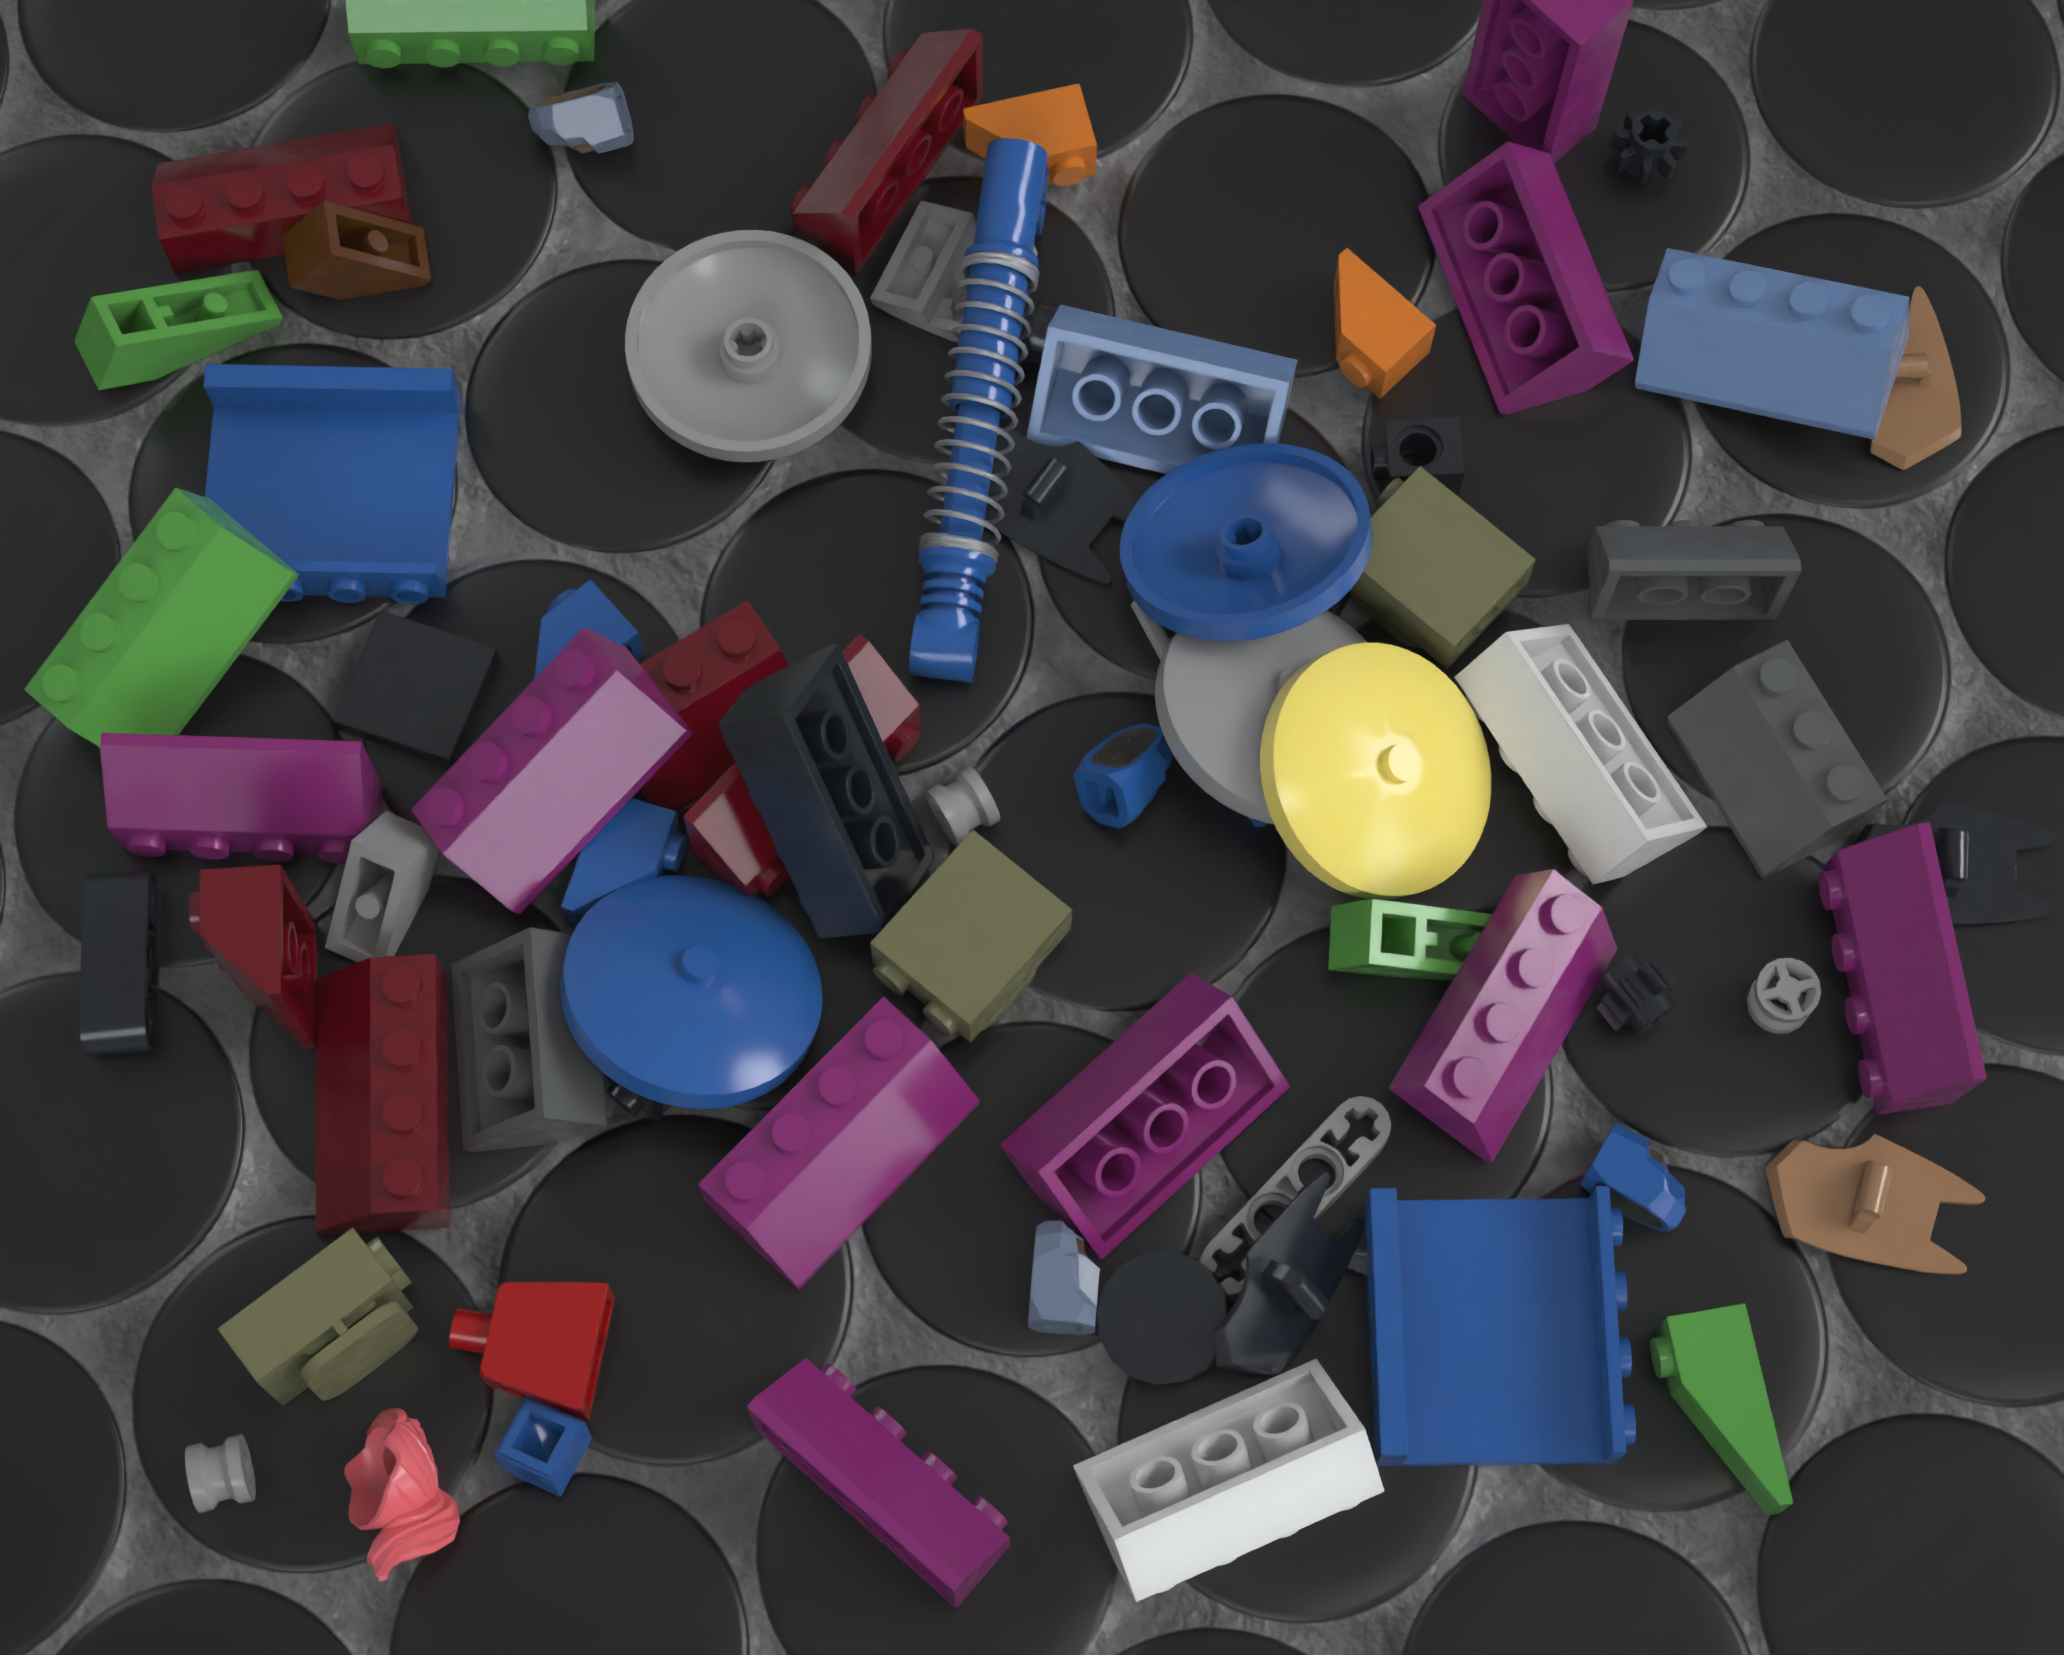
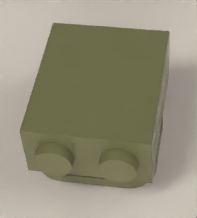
M1420 466L1405 482L1399 477L1393 480L1377 499L1375 507L1378 510L1371 517L1373 526L1371 555L1360 578L1349 591V595L1353 603L1399 642L1410 647L1422 648L1443 667L1448 669L1528 584L1536 559Z
M972 830L871 941L872 960L876 964L873 972L884 985L896 994L903 995L908 990L926 1006L922 1010L923 1014L941 1032L952 1036L957 1031L969 1042H972L980 1031L992 1026L1029 985L1036 974L1037 967L1071 930L1072 909L976 831Z
M352 1228L220 1326L218 1330L256 1382L284 1406L308 1387L323 1401L342 1394L407 1345L416 1335L418 1327L407 1314L414 1307L402 1293V1290L412 1282L378 1237L365 1244L354 1228Z

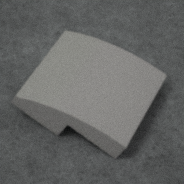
M920 201L870 297L873 305L911 325L958 343L959 339L953 335L951 330L953 327L961 325L963 316H960L954 308L957 304L966 300V294L961 291L958 284L962 280L968 279L960 268L966 248L974 244L977 221L973 213ZM1034 246L1033 253L1037 256L1038 253Z

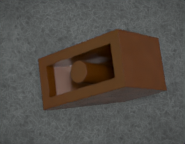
M323 201L282 233L290 288L342 300L425 286L431 281L424 228Z

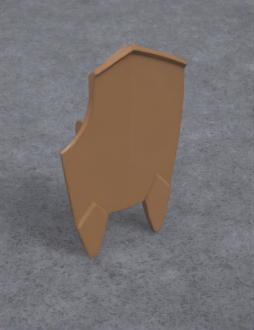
M1920 286L1915 287L1909 305V338L1875 440L1869 439L1870 452L1901 470L1915 465L1959 439L1962 428L1959 396L1949 353L1933 307L1925 291Z
M1876 1134L1865 1143L1848 1149L1823 1148L1803 1140H1792L1765 1167L1775 1211L1785 1238L1794 1239L1816 1249L1840 1256L1922 1273L1961 1275L1967 1271V1266L1963 1262L1930 1241L1940 1203L1979 1205L1985 1201V1196L1960 1177L1912 1151Z

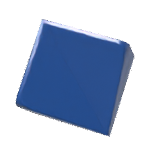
M525 1396L493 1455L503 1471L561 1497L587 1450L592 1436L584 1421Z

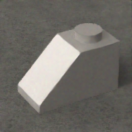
M385 811L351 840L325 946L326 949L356 962L370 957L395 955L430 888L439 853V848L424 827Z

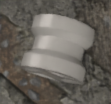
M971 766L957 772L956 780L949 785L941 786L936 784L925 790V796L934 817L945 835L954 845L960 844L969 834L970 830L977 826L990 827L1000 821V814L992 795L979 774Z
M1778 958L1768 963L1750 986L1746 999L1748 1012L1753 1021L1762 1029L1775 1034L1790 1033L1800 1028L1818 1005L1821 996L1820 980L1814 970L1803 961L1793 958ZM1778 999L1780 1002L1785 1003L1788 1010H1785L1784 1006L1776 1002H1771V1000Z
M242 1434L227 1437L221 1446L208 1448L202 1443L186 1447L185 1467L187 1481L194 1506L199 1513L214 1510L220 1501L233 1499L243 1504L255 1500L256 1485L253 1464L247 1442Z

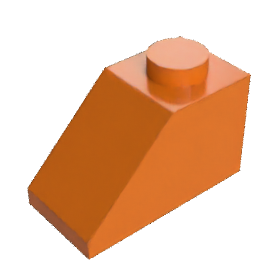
M1079 83L963 108V136L966 149L986 159L987 147L990 142L996 139H1021L1038 144L1047 151L1048 185L1070 186L1081 182L1088 176L1096 175L1097 143Z
M1346 248L1338 255L1333 283L1336 361L1339 362L1342 373L1352 384L1359 388L1367 387L1381 399L1430 353L1436 324L1352 251Z

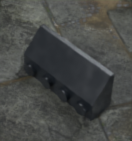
M827 645L747 687L718 723L723 734L724 743L736 761L749 789L750 798L763 818L774 842L776 853L783 861L799 894L800 903L808 913L819 939L880 933L899 912L935 859L840 645Z

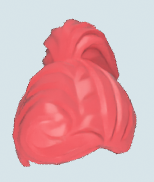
M390 1408L379 1412L367 1430L365 1448L344 1467L345 1478L352 1489L349 1504L350 1522L360 1530L382 1529L373 1541L367 1555V1564L374 1568V1574L378 1576L379 1582L388 1580L392 1569L398 1564L431 1555L453 1542L460 1523L457 1503L449 1494L439 1489L438 1470L418 1419L407 1417L406 1412L400 1408Z

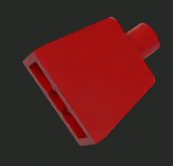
M599 1282L501 1283L497 1291L493 1314L457 1308L452 1320L449 1346L454 1349L483 1353L480 1377L487 1386L521 1399L528 1396L579 1420L589 1421L615 1296L609 1284Z

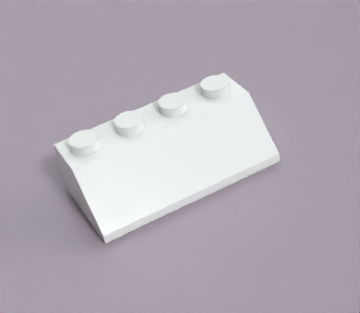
M1569 624L1505 632L1454 677L1464 691L1465 698L1476 717L1485 722L1499 743V752L1502 759L1513 771L1519 773L1534 796L1533 802L1536 810L1543 819L1555 827L1569 848L1568 855L1572 864L1580 873L1587 876L1592 884L1625 877L1707 828L1701 816Z
M1317 1359L1073 1465L1076 1476L1113 1560L1136 1602L1156 1593L1165 1592L1178 1583L1216 1566L1228 1564L1243 1554L1279 1538L1291 1536L1299 1529L1337 1512L1351 1509L1360 1502L1385 1492L1364 1426Z

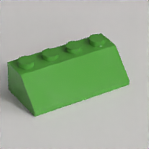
M345 0L348 33L358 64H370L378 68H392L399 64H431L436 67L445 68L455 66L458 63H489L494 66L507 67L518 62H548L557 66H568L576 62L594 61L596 0Z
M175 488L24 690L68 729L99 747L101 733L179 735L298 578L299 574L211 499Z

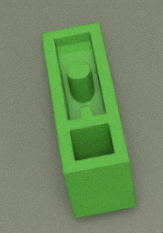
M252 270L93 296L90 298L74 342L98 390L161 378L278 326L283 317L259 271Z
M1367 899L1331 906L1328 970L1384 977L1453 980L1493 914L1379 899Z
M1746 1304L1666 1317L1656 1329L1657 1338H1651L1650 1340L1651 1359L1657 1377L1667 1378L1670 1395L1766 1515L1781 1513L1793 1504V1499Z

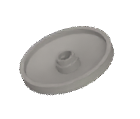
M737 230L719 233L695 241L674 253L654 270L641 287L631 307L625 332V354L635 394L647 415L665 434L682 446L711 458L734 462H760L782 458L802 451L819 442L843 422L860 398L868 378L872 356L871 329L866 306L858 288L845 270L829 255L801 239L786 234L763 230Z
M1328 610L1298 627L1282 633L1251 640L1214 641L1194 638L1176 632L1162 655L1155 682L1156 711L1163 735L1173 755L1192 780L1218 802L1249 818L1274 824L1265 801L1260 773L1262 733L1274 699L1286 681L1310 660L1332 650L1351 644L1367 643V641L1349 624Z

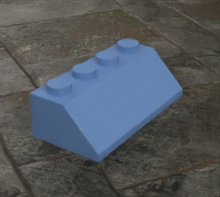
M1667 248L1649 298L1635 387L1636 389L1875 440L1909 338V297Z
M1060 304L1047 328L1026 438L1042 445L1054 447L1065 446L1079 441L1097 458L1164 474L1190 460L1224 448L1258 443L1278 444L1298 360Z

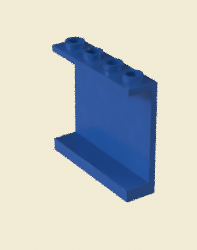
M205 365L203 387L214 408L205 497L211 499L299 574L280 601H298L303 598V595L328 596L335 601L344 603L361 602L365 599V596L391 597L393 600L405 604L424 603L428 598H446L461 393L453 369Z
M1596 1186L1589 1198L1397 1200V1188H1370L1364 1202L1376 1465L1616 1464L1627 1453L1626 1445H1634L1636 1417L1633 1404H1623L1622 1378H1629L1631 1375L1632 1355L1629 1338L1619 1337L1618 1311H1625L1627 1307V1281L1624 1271H1615L1613 1246H1621L1623 1218L1620 1206H1611L1610 1187Z

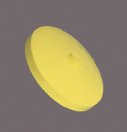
M1383 643L1351 644L1322 654L1300 667L1286 681L1271 705L1265 721L1260 747V773L1264 797L1278 833L1292 854L1309 872L1332 888L1346 894L1365 899L1386 900L1405 897L1431 889L1448 879L1466 862L1482 835L1490 808V758L1481 726L1474 711L1458 687L1439 668L1420 655L1394 645Z

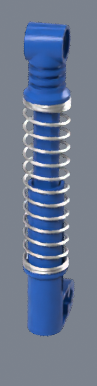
M1004 138L996 139L989 143L974 244L966 248L961 262L962 266L960 269L968 279L962 280L958 287L966 294V300L957 304L954 308L960 316H963L961 325H957L951 330L953 335L959 339L957 348H953L948 352L949 357L955 361L954 371H949L944 376L952 384L950 394H946L941 398V401L951 411L957 413V416L942 417L937 422L942 429L954 433V438L939 440L934 444V447L940 453L951 456L950 463H937L930 468L937 476L947 479V486H935L927 491L933 499L944 502L943 509L928 510L924 513V517L928 521L941 526L940 533H925L920 537L918 561L924 568L923 577L927 581H924L922 584L921 592L924 596L920 598L919 603L922 611L916 614L911 639L909 675L967 683H972L980 632V622L977 618L981 615L982 606L979 603L983 601L984 591L981 588L985 586L986 579L995 572L999 554L993 546L999 543L1001 539L999 531L993 524L1002 520L1005 515L1002 507L996 501L1004 498L1008 492L1005 483L999 478L1007 475L1012 468L1008 459L1003 455L1012 451L1015 446L1012 437L1007 432L1014 429L1018 423V419L1011 409L1019 405L1022 399L1019 391L1014 387L1021 383L1025 377L1018 363L1026 359L1028 350L1021 340L1028 337L1032 330L1025 317L1032 314L1035 308L1032 299L1028 295L1036 290L1040 274L1038 270L1039 260L1033 253L1035 235L1041 236L1048 194V153L1040 145L1026 140ZM1027 301L1029 307L1027 309V312L1024 313L1025 303ZM1022 324L1025 326L1023 335H1021ZM1019 346L1021 347V350H1022V354H1021L1020 357H1019V353H1020V351H1019ZM1016 371L1019 373L1017 380H1015ZM1013 393H1014V395H1015L1016 398H1015L1014 402L1012 403V398H1013ZM1011 416V424L1006 428H999L1000 420ZM956 422V425L952 427L944 423ZM1001 434L1008 440L1009 445L1002 451H995L997 436ZM952 445V450L946 449L941 446ZM995 457L1004 462L1006 466L1004 471L998 474H992ZM941 468L949 469V472L946 473V472L940 471V470H938V469H941ZM993 480L1001 486L1002 491L999 495L989 498L990 484ZM934 492H945V496ZM989 503L998 510L999 514L996 518L985 521L987 504ZM932 515H942V519L933 517ZM984 527L995 534L994 540L989 543H985L982 540Z

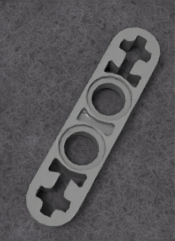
M1363 1096L1349 1098L1339 1105L1211 1240L1201 1254L1200 1263H1203L1216 1273L1217 1264L1213 1258L1220 1256L1228 1261L1242 1248L1243 1240L1233 1236L1238 1230L1243 1232L1244 1237L1252 1246L1261 1236L1254 1224L1256 1212L1267 1205H1276L1285 1209L1303 1187L1298 1176L1299 1167L1305 1161L1314 1158L1323 1159L1329 1163L1335 1173V1182L1329 1189L1325 1190L1314 1216L1317 1221L1381 1153L1390 1136L1391 1121L1389 1113L1383 1105L1372 1098ZM1350 1116L1352 1119L1360 1121L1365 1116H1368L1374 1121L1370 1133L1375 1139L1370 1141L1362 1136L1348 1148L1345 1157L1355 1161L1350 1167L1335 1148L1345 1139L1350 1124L1346 1118ZM1328 1137L1335 1148L1322 1141ZM1246 1258L1242 1261L1239 1270L1241 1277L1244 1279L1246 1274ZM1229 1277L1221 1283L1229 1297V1301L1237 1300L1244 1279L1238 1283L1235 1279Z

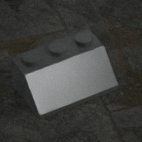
M1632 520L1612 521L1604 526L1595 527L1587 549L1590 620H1776L1801 573V559L1784 526H1764L1762 522L1756 520L1737 521L1728 526H1702L1700 522L1694 520H1679L1666 526H1640L1638 522Z
M1788 640L1733 666L1667 716L1665 720L1762 879L1863 829L1866 824H1871L1888 800Z
M530 927L451 964L463 1151L480 1152L562 1143L607 1126L603 1072L591 1062L579 1047L566 1023L561 1005L560 975L572 934Z

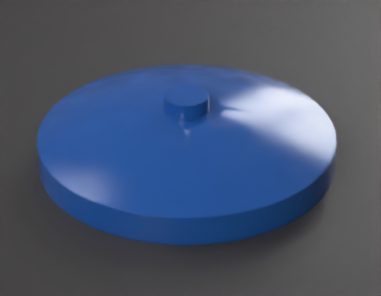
M1275 443L1240 445L1210 452L1190 460L1155 482L1136 502L1127 517L1120 538V561L1128 589L1134 601L1142 611L1160 625L1174 632L1205 640H1251L1282 633L1316 618L1340 601L1351 590L1366 568L1373 546V526L1368 501L1361 485L1345 467L1335 460L1319 452L1293 445Z
M667 875L651 877L621 887L599 900L577 924L570 938L560 975V998L566 1023L579 1047L591 1062L604 1074L628 1090L650 1100L683 1108L711 1109L734 1106L763 1096L778 1087L790 1077L805 1058L817 1031L822 1011L823 999L820 974L808 945L794 926L775 908L753 894L747 896L734 885L698 876Z

